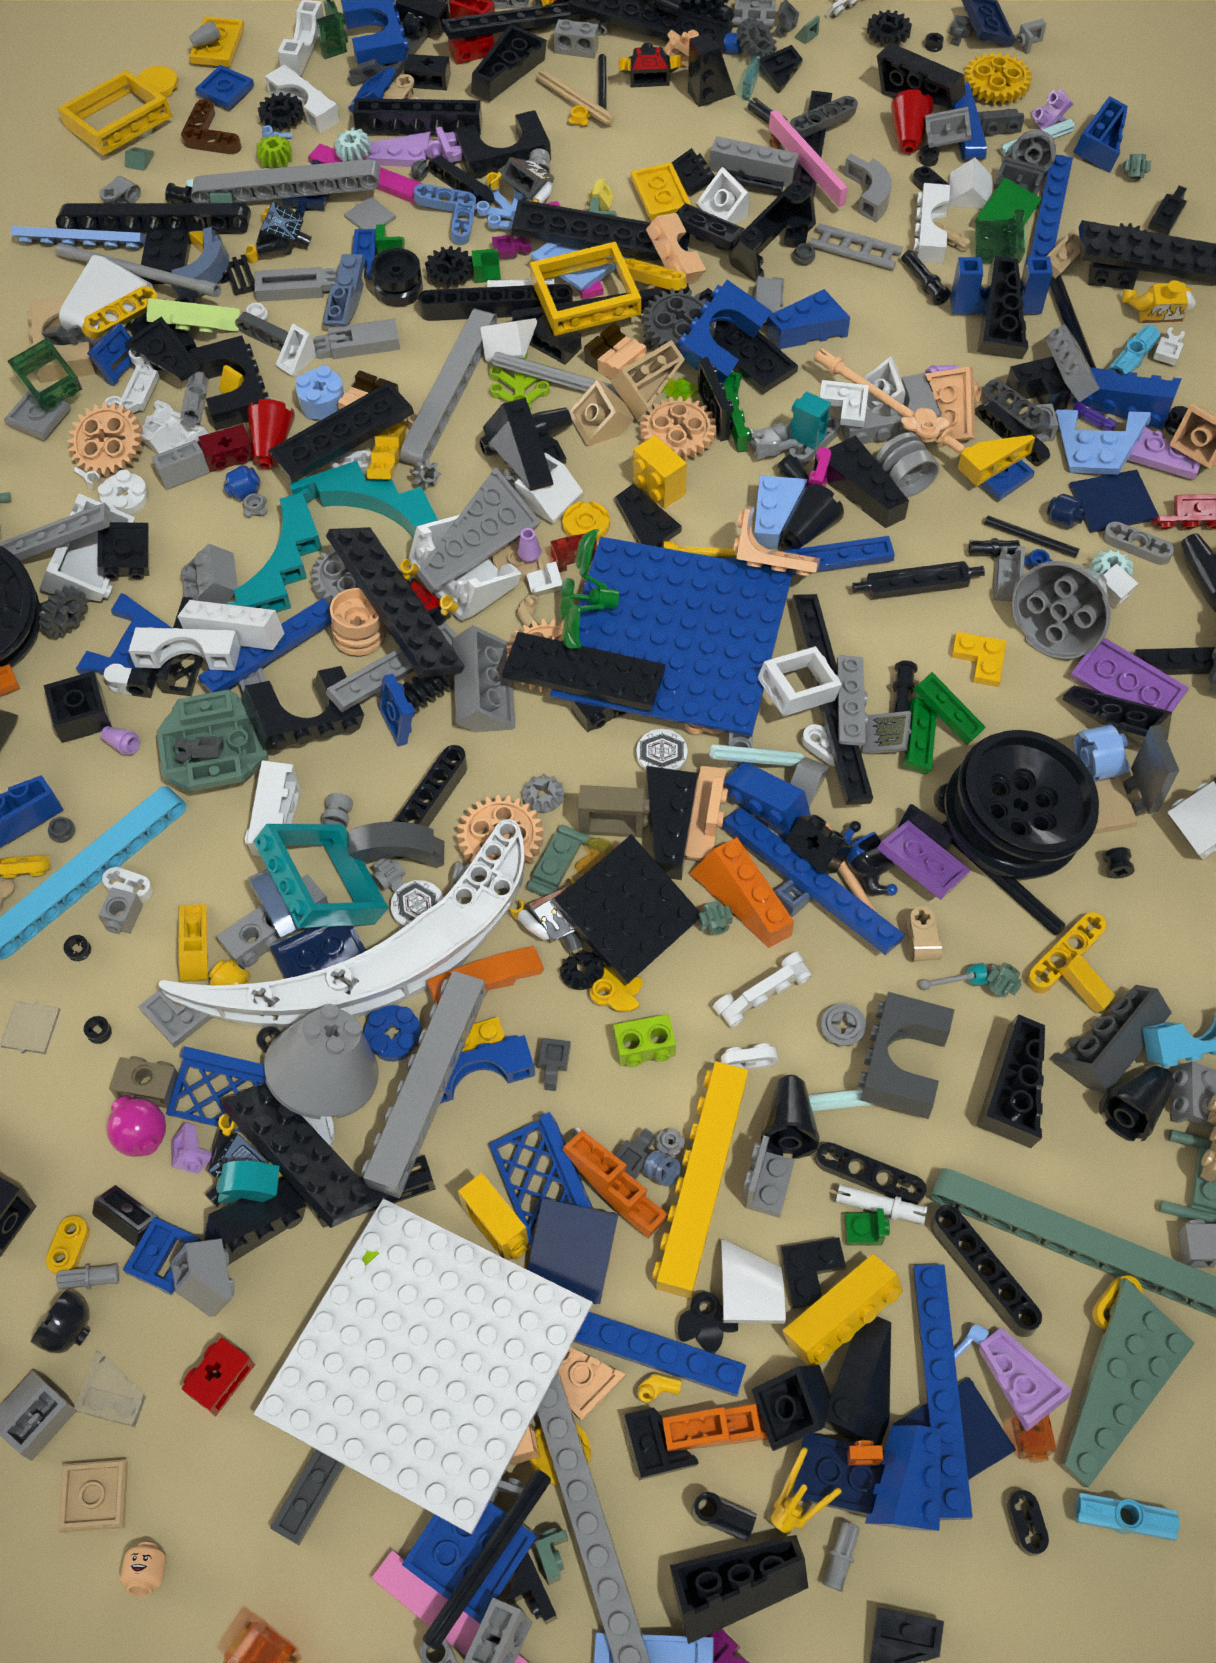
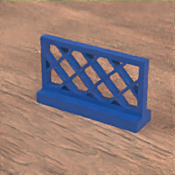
M184 1046L181 1054L183 1062L166 1114L220 1128L218 1125L221 1115L227 1114L222 1109L223 1104L220 1097L232 1090L235 1091L236 1095L240 1094L237 1087L247 1081L253 1082L255 1087H258L259 1084H266L264 1064ZM189 1068L198 1069L204 1079L190 1087L186 1081ZM206 1072H211L212 1074L207 1076ZM220 1075L226 1076L231 1085L216 1093L210 1081ZM232 1078H237V1079H240V1080H238V1081H236V1082L234 1083V1081H233ZM207 1083L213 1096L199 1104L193 1091ZM189 1094L195 1107L185 1113L176 1111L179 1100ZM216 1100L222 1113L212 1119L206 1118L202 1108ZM198 1111L200 1116L193 1114ZM229 1117V1124L231 1125L232 1120ZM240 1128L232 1130L245 1134Z
M551 1112L539 1116L541 1120L489 1144L517 1215L526 1226L531 1249L534 1240L532 1230L536 1220H538L542 1198H550L547 1197V1193L552 1181L562 1184L565 1189L560 1202H566L568 1197L570 1204L593 1209L576 1166L563 1151L566 1143ZM540 1130L543 1139L539 1148L526 1145L528 1135ZM507 1144L518 1147L512 1161L502 1158L498 1149ZM545 1146H547L549 1153L544 1151ZM523 1149L536 1153L531 1168L517 1164ZM541 1155L551 1158L554 1163L549 1175L536 1170ZM505 1164L510 1165L508 1172L505 1167ZM515 1168L529 1172L523 1187L514 1185L511 1182V1176ZM556 1171L558 1172L560 1179L554 1177ZM533 1175L547 1179L541 1194L528 1190ZM515 1190L520 1191L519 1197L517 1196ZM525 1194L539 1198L533 1214L522 1209L521 1204ZM526 1216L531 1218L529 1224H528V1221H527V1219H526Z

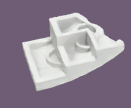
M159 400L155 401V411L153 415L147 416L142 426L144 431L140 433L145 438L142 442L157 454L196 440L199 445L198 436L209 434L202 426L185 424V421L180 418V413L173 411L169 404Z
M721 1239L723 1323L785 1324L782 1268L727 1240Z

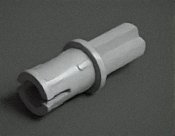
M117 1264L92 1268L90 1265H86L83 1269L59 1271L56 1276L58 1289L77 1287L91 1289L92 1286L119 1284V1267Z
M843 1522L834 1550L829 1552L831 1559L822 1584L840 1592H843L850 1563H854L852 1555L860 1531L857 1525Z

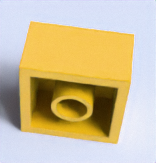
M654 435L633 449V481L638 488H642L649 495L651 500L665 509L686 494L687 463L659 437Z

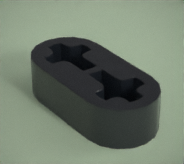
M1026 1490L1015 1492L1008 1500L1007 1509L1017 1544L1024 1554L1037 1556L1044 1552L1049 1544V1536L1039 1503L1031 1492ZM1019 1498H1022L1024 1503H1029L1031 1506L1026 1511L1027 1521L1023 1511L1016 1510L1015 1505L1019 1503ZM1029 1525L1032 1534L1039 1536L1041 1539L1036 1544L1037 1549H1034L1032 1544H1027L1025 1538L1029 1536Z

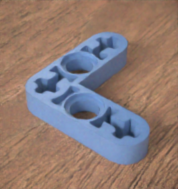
M428 184L415 186L413 197L415 203L424 207L454 212L450 238L452 242L458 245L468 243L475 213L476 197L470 192ZM440 197H447L450 200L443 201L440 199ZM465 216L468 220H460L458 217ZM459 228L463 229L462 234H459Z

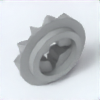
M543 773L542 776H533L529 782H525L522 797L525 804H530L531 810L546 813L560 806L564 799V789L562 782L557 781L555 776L548 777ZM548 787V795L543 794L539 797L538 789L544 790Z
M833 1005L822 1016V1034L828 1038L829 1043L833 1042L838 1044L839 1047L847 1045L852 1047L856 1042L861 1041L865 1034V1017L860 1010L852 1005ZM843 1017H846V1025L851 1028H847L844 1034H841L840 1027L835 1026V1024L839 1025Z

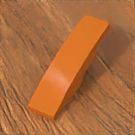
M530 946L455 968L428 979L426 984L434 1004H438L442 996L440 995L442 984L445 979L450 978L452 971L484 980L486 991L488 992L492 989L514 985L516 979L540 975L544 967L535 947Z
M581 1130L563 1147L565 1154L598 1193L648 1239L666 1221L668 1213L647 1198L646 1193L648 1189L625 1172L627 1164L585 1131Z
M756 1404L729 1409L721 1407L662 1418L668 1451L715 1447L768 1439Z

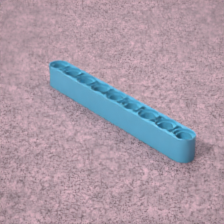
M168 786L159 788L0 917V959H6L14 954L102 881V876L106 870L120 867L185 812L187 804Z

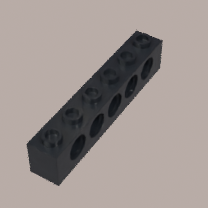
M355 98L353 117L355 130L362 129L367 134L411 135L430 132L431 135H437L436 127H442L444 133H455L457 128L475 124L479 135H481V100Z

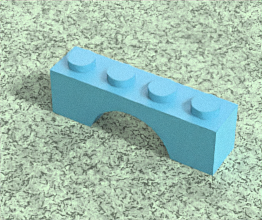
M1216 1010L1211 1027L1206 1033L1197 1038L1189 1034L1182 1023L1163 1022L1142 1028L1148 1062L1160 1063L1161 1067L1178 1065V1060L1181 1059L1186 1061L1200 1060L1203 1058L1202 1054L1209 1052L1211 1055H1216Z

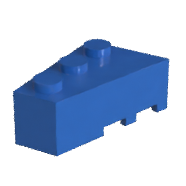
M1109 96L1082 133L1073 153L1110 173L1120 155V143L1123 138L1122 131L1125 126L1128 106Z
M823 289L770 314L766 335L779 349L806 345L807 341L819 339L820 342L827 341L828 337L837 335L844 338L848 337L850 316Z
M742 762L724 781L726 789H728L727 796L734 804L739 805L784 840H786L800 816H811L804 790L748 762Z
M921 1425L891 1426L881 1465L884 1466V1471L880 1484H875L873 1494L877 1497L872 1514L867 1513L865 1524L906 1530L939 1531L941 1429Z

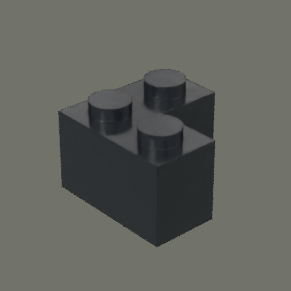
M1053 356L1010 367L1006 382L1007 386L1026 399L1036 397L1041 405L1052 404L1055 412L1067 409L1071 390L1064 382Z

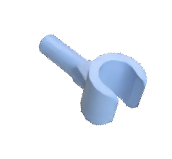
M269 125L262 127L263 138L278 134L279 137L285 136L292 139V133L274 132Z
M974 1325L966 1338L963 1339L964 1341L954 1350L955 1360L970 1346L972 1341L980 1345L986 1339L989 1331L980 1325Z

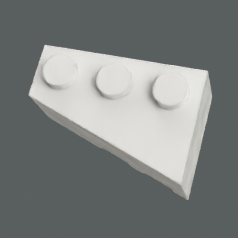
M263 760L261 762L250 828L247 829L245 835V844L248 845L251 855L261 856L253 841L266 824L293 823L301 794V788L293 764Z

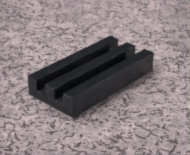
M245 254L240 255L241 259L238 260L237 257H232L233 261L229 262L227 268L235 295L255 291V281ZM241 265L244 266L251 286L247 287L240 268ZM235 267L242 285L240 289H238L231 269Z

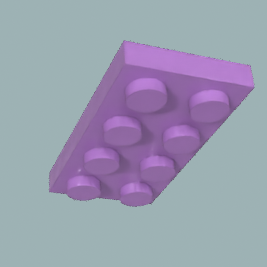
M1106 638L1094 650L1085 654L1070 677L1090 690L1171 712L1174 711L1189 689L1187 686Z

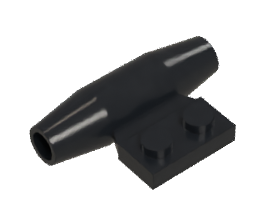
M564 407L532 414L544 453L566 464L567 458L558 441L553 439L552 436L572 425V418L568 409ZM485 435L479 438V444L485 457L498 454L489 447Z
M1198 533L1191 534L1181 542L1188 568L1207 603L1216 612V554Z

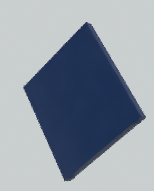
M1137 469L1121 472L1119 475L1110 474L1074 481L1069 484L1074 497L1079 498L1083 502V509L1086 510L1084 520L1090 533L1104 531L1111 522H1120L1130 526L1150 522L1159 516Z
M542 1198L527 1270L593 1302V1304H601L619 1214L551 1200L550 1198Z
M969 1377L958 1384L968 1480L1016 1451L1014 1444L1011 1443L975 1387L974 1382ZM927 1403L893 1423L892 1426L921 1425L929 1427Z

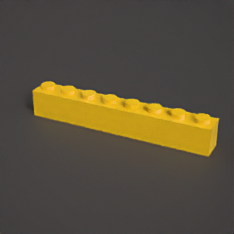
M715 1061L713 1071L707 1070L704 1087H708L706 1097L700 1096L697 1113L701 1114L699 1123L693 1122L689 1138L694 1140L692 1150L686 1149L682 1166L687 1167L685 1177L679 1176L675 1194L680 1196L677 1205H671L668 1215V1222L672 1223L670 1233L664 1232L660 1250L665 1251L662 1262L656 1261L652 1276L653 1279L657 1280V1290L692 1298L747 1083L748 1069Z

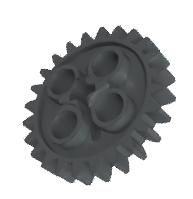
M672 288L670 294L662 291L661 297L654 295V301L649 300L648 307L644 308L642 319L646 338H652L651 345L659 343V347L672 340L679 350L680 347L677 343L684 333L689 335L691 330L688 327L694 318L700 319L702 316L700 310L707 299L700 301L699 293L691 296L692 290L684 294L682 288H680L679 293H675ZM717 321L709 325L712 337H714Z

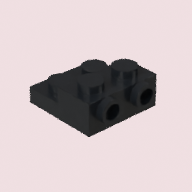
M110 522V527L98 531L97 567L99 575H104V578L106 577L110 580L118 579L119 575H129V578L133 580H141L144 576H150L148 523Z

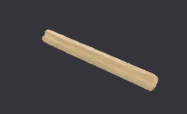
M539 71L538 81L576 106H585L590 115L605 125L612 124L614 120L612 113L549 72Z

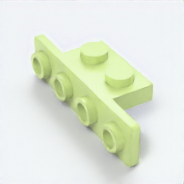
M149 298L147 299L146 320L147 322H154L162 316L167 324L176 325V329L190 330V327H199V332L213 333V329L237 332L239 328L236 326L235 320L239 317L240 310L238 308Z

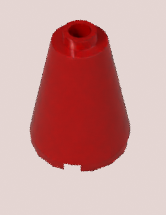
M905 90L898 93L897 98L892 99L891 111L898 147L902 152L912 154L919 150L926 131L925 115L932 114L933 99L929 94L927 96L922 95L920 90Z
M260 399L258 404L253 405V402H251L248 406L253 460L263 469H270L277 465L271 458L268 450L287 440L295 420V412L292 408L290 411L285 408V403L272 399Z

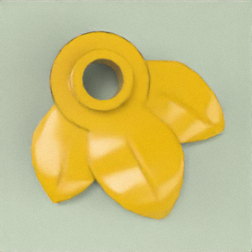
M606 966L602 979L597 980L593 987L590 988V997L595 1004L600 1006L609 1005L618 1012L634 1011L639 1007L635 996L642 988L643 979L635 977L624 986L609 967ZM601 992H607V993H608V995H605V996H602V995H599V994H600Z

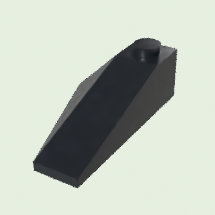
M526 397L503 403L483 426L489 447L501 456V460L514 470L515 475L530 491L554 485Z
M1075 685L1063 695L1065 702L1104 726L1113 725L1119 734L1123 733L1127 740L1132 743L1142 745L1150 726L1161 725L1168 740L1172 716L1171 711Z
M876 1316L872 1322L865 1324L854 1334L830 1396L825 1429L855 1442L869 1440L873 1441L874 1446H881L890 1421V1321Z

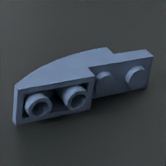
M363 254L341 255L335 286H331L323 321L324 326H347L353 318L364 286L361 279L365 263Z

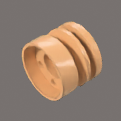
M352 588L337 594L330 605L332 635L335 645L341 651L356 656L367 655L378 650L384 642L385 625L360 588Z

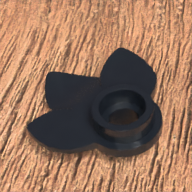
M701 1292L695 1295L691 1301L690 1309L680 1316L678 1322V1337L681 1342L696 1338L699 1345L705 1351L713 1354L720 1348L724 1332L733 1333L738 1331V1323H723V1306L720 1305L719 1299L710 1292ZM706 1303L710 1305L711 1311L703 1313L700 1310V1306Z

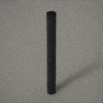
M600 54L598 57V105L607 110L606 55Z
M989 515L984 525L1075 558L1080 550L1077 547Z

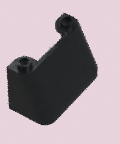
M801 182L790 184L741 233L729 251L730 264L754 282H756L758 276L764 277V270L761 268V265L764 263L763 257L759 253L784 228L794 233L798 227H805L807 231H810L816 225L813 189Z

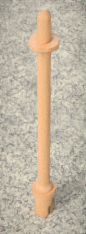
M820 348L822 353L816 352L814 361L829 369V373L832 375L841 374L854 384L869 385V394L904 417L915 416L914 411L847 368L843 358L835 357L824 348ZM948 428L945 431H940V434L937 436V447L943 448L947 445L957 453H961L965 449L962 443L951 437L953 434L952 429Z

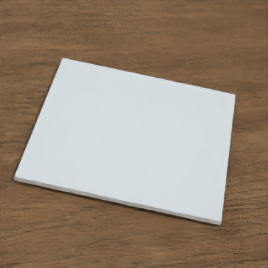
M382 1199L255 1410L254 1416L472 1535L586 1319L593 1302L400 1206ZM366 1251H377L380 1253L365 1266L362 1258Z

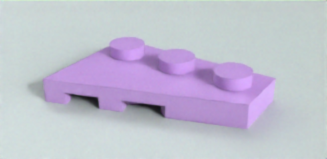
M430 132L370 142L372 152L368 155V159L375 160L382 166L412 167L416 160L425 159L427 161L428 156L425 152V147L431 140Z
M1145 427L1139 441H1136L1132 448V453L1127 460L1195 480L1201 463L1171 447V441L1165 439V434L1158 430L1153 432Z
M1002 1327L980 1343L979 1352L1026 1432L1070 1398L1072 1390Z

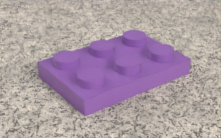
M906 821L891 833L877 848L889 860L893 861L940 900L964 880L971 871L910 821Z

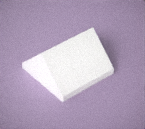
M976 158L950 172L948 206L983 209L992 196L993 176Z
M722 167L696 204L703 211L736 224L748 218L750 193Z
M534 318L480 327L485 360L488 363L492 362L495 352L524 358L538 321Z
M890 356L863 378L903 404L905 390L894 358ZM868 393L866 407L871 412L881 416H895L899 414Z

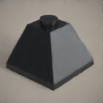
M820 1365L797 1366L751 1389L772 1451L781 1449L825 1428L831 1395Z

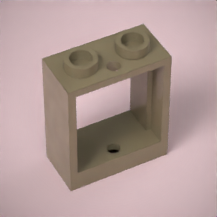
M580 785L578 802L579 831L587 835L628 837L632 834L634 837L643 838V828H648L649 799H644V788Z

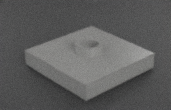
M30 388L4 418V421L8 426L45 440L70 411L71 407L69 403Z

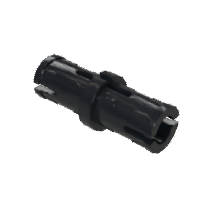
M997 538L986 541L969 540V556L985 555L997 558V556H1000L1001 549L1007 546V554L1012 555L1015 554L1016 548L1020 546V541H1003Z

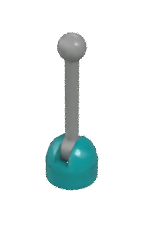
M978 963L971 965L965 975L932 981L923 979L920 982V988L928 990L931 986L968 980L974 986L987 985L988 974L985 964Z

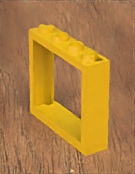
M127 70L57 108L64 126L103 156L173 117L167 98ZM131 92L147 102L98 131L82 120Z
M616 242L530 262L531 281L554 336L641 315V296ZM609 263L614 264L626 290V295L557 311L544 279Z

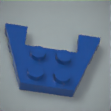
M121 593L111 611L113 616L131 621L130 625L111 657L86 651L76 667L78 674L94 671L104 675L105 669L112 664H121L125 668L141 669L135 667L129 653L135 628L172 629V627L127 595ZM154 668L156 674L158 675L160 668Z

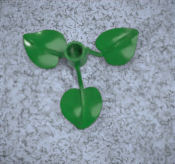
M598 529L591 530L580 539L576 556V567L580 569V576L598 587L596 589L592 588L590 595L573 594L575 581L572 578H566L560 590L559 618L564 620L562 642L566 647L572 649L582 648L579 639L580 611L604 610V608L615 610L619 602L618 590L606 588V583H601L587 574ZM573 599L589 600L593 605L580 607L577 604H573Z

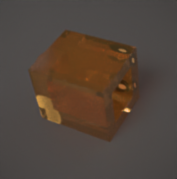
M1049 1414L1027 1432L1017 1415L1011 1420L1019 1459L1029 1458L1030 1463L1048 1461V1456L1057 1450Z

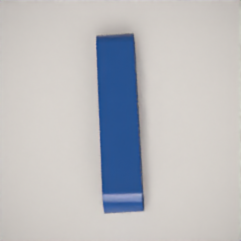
M965 82L966 94L952 108L948 107V110L968 107L972 140L958 142L960 154L963 161H970L973 158L983 160L986 158L987 153L986 140L970 84Z

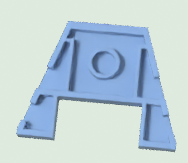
M1057 410L1056 417L1069 472L1119 475L1132 453L1133 446L1141 438L1145 426L1149 424L1151 412H1129L1126 431L1076 430L1078 410Z

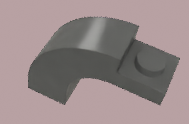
M406 822L371 823L349 830L348 855L366 863L390 856L410 857L438 868L444 865L445 841L434 836V829L423 825Z

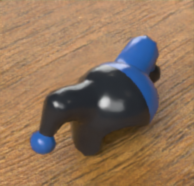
M858 821L851 822L849 829L842 834L846 838L845 841L852 846L846 856L849 868L860 878L868 895H895L898 890L895 884H889L888 886L879 884L880 875L895 866L893 861L889 860L877 849L881 843L880 838L876 832H872L853 841V834L860 831L861 824Z

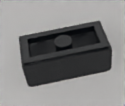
M910 804L898 828L906 821H910L947 851L951 847L954 838L950 829L915 805Z
M116 1185L94 1200L93 1216L133 1246L139 1244L153 1217L159 1219L157 1215Z

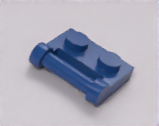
M121 323L115 324L87 352L104 375L105 381L111 386H115L119 382V377L133 364L128 354L113 370L111 369V366L127 350L128 353L130 350L124 342L129 340L131 336Z
M153 1217L123 1271L127 1275L145 1282L166 1294L172 1295L175 1291L172 1269L170 1267L165 1278L162 1279L158 1277L161 1268L177 1240L183 1242V1246L186 1243L200 1242L202 1240L191 1233Z

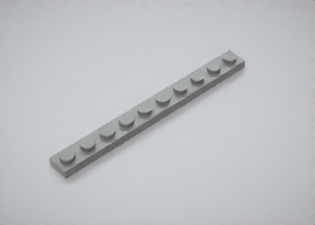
M558 1370L537 1412L615 1663H651Z

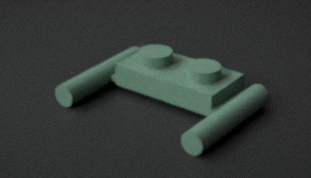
M561 824L536 867L533 878L528 883L527 890L544 897L556 892L581 844L605 854L608 852L610 844Z
M1171 1129L1169 1141L1198 1148L1191 1207L1161 1200L1159 1212L1190 1220H1204L1205 1224H1216V1180L1209 1182L1200 1177L1204 1167L1201 1165V1161L1206 1151L1210 1149L1212 1141L1208 1138Z

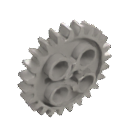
M329 546V554L321 552L322 560L315 559L316 566L312 567L313 575H311L313 588L317 592L318 598H324L328 604L342 591L360 588L335 549Z

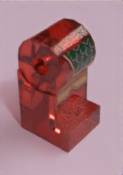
M585 534L550 541L551 557L553 562H556L559 573L567 571V565L576 563L580 539ZM596 539L592 550L591 561H593L597 549Z

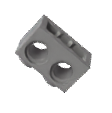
M558 19L554 30L555 54L594 59L598 49V24Z
M492 1598L463 1663H515L533 1622L521 1609Z

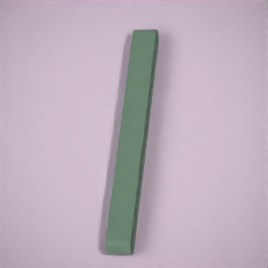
M947 1168L939 1170L930 1194V1198L934 1202L942 1206H954L966 1216L1117 1278L1126 1275L1132 1276L1141 1283L1142 1288L1216 1318V1276Z

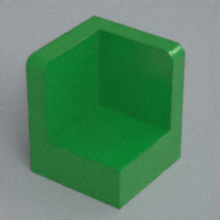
M385 224L376 225V247L378 254L391 248L405 249L403 237H387Z
M498 249L472 251L475 283L501 280Z

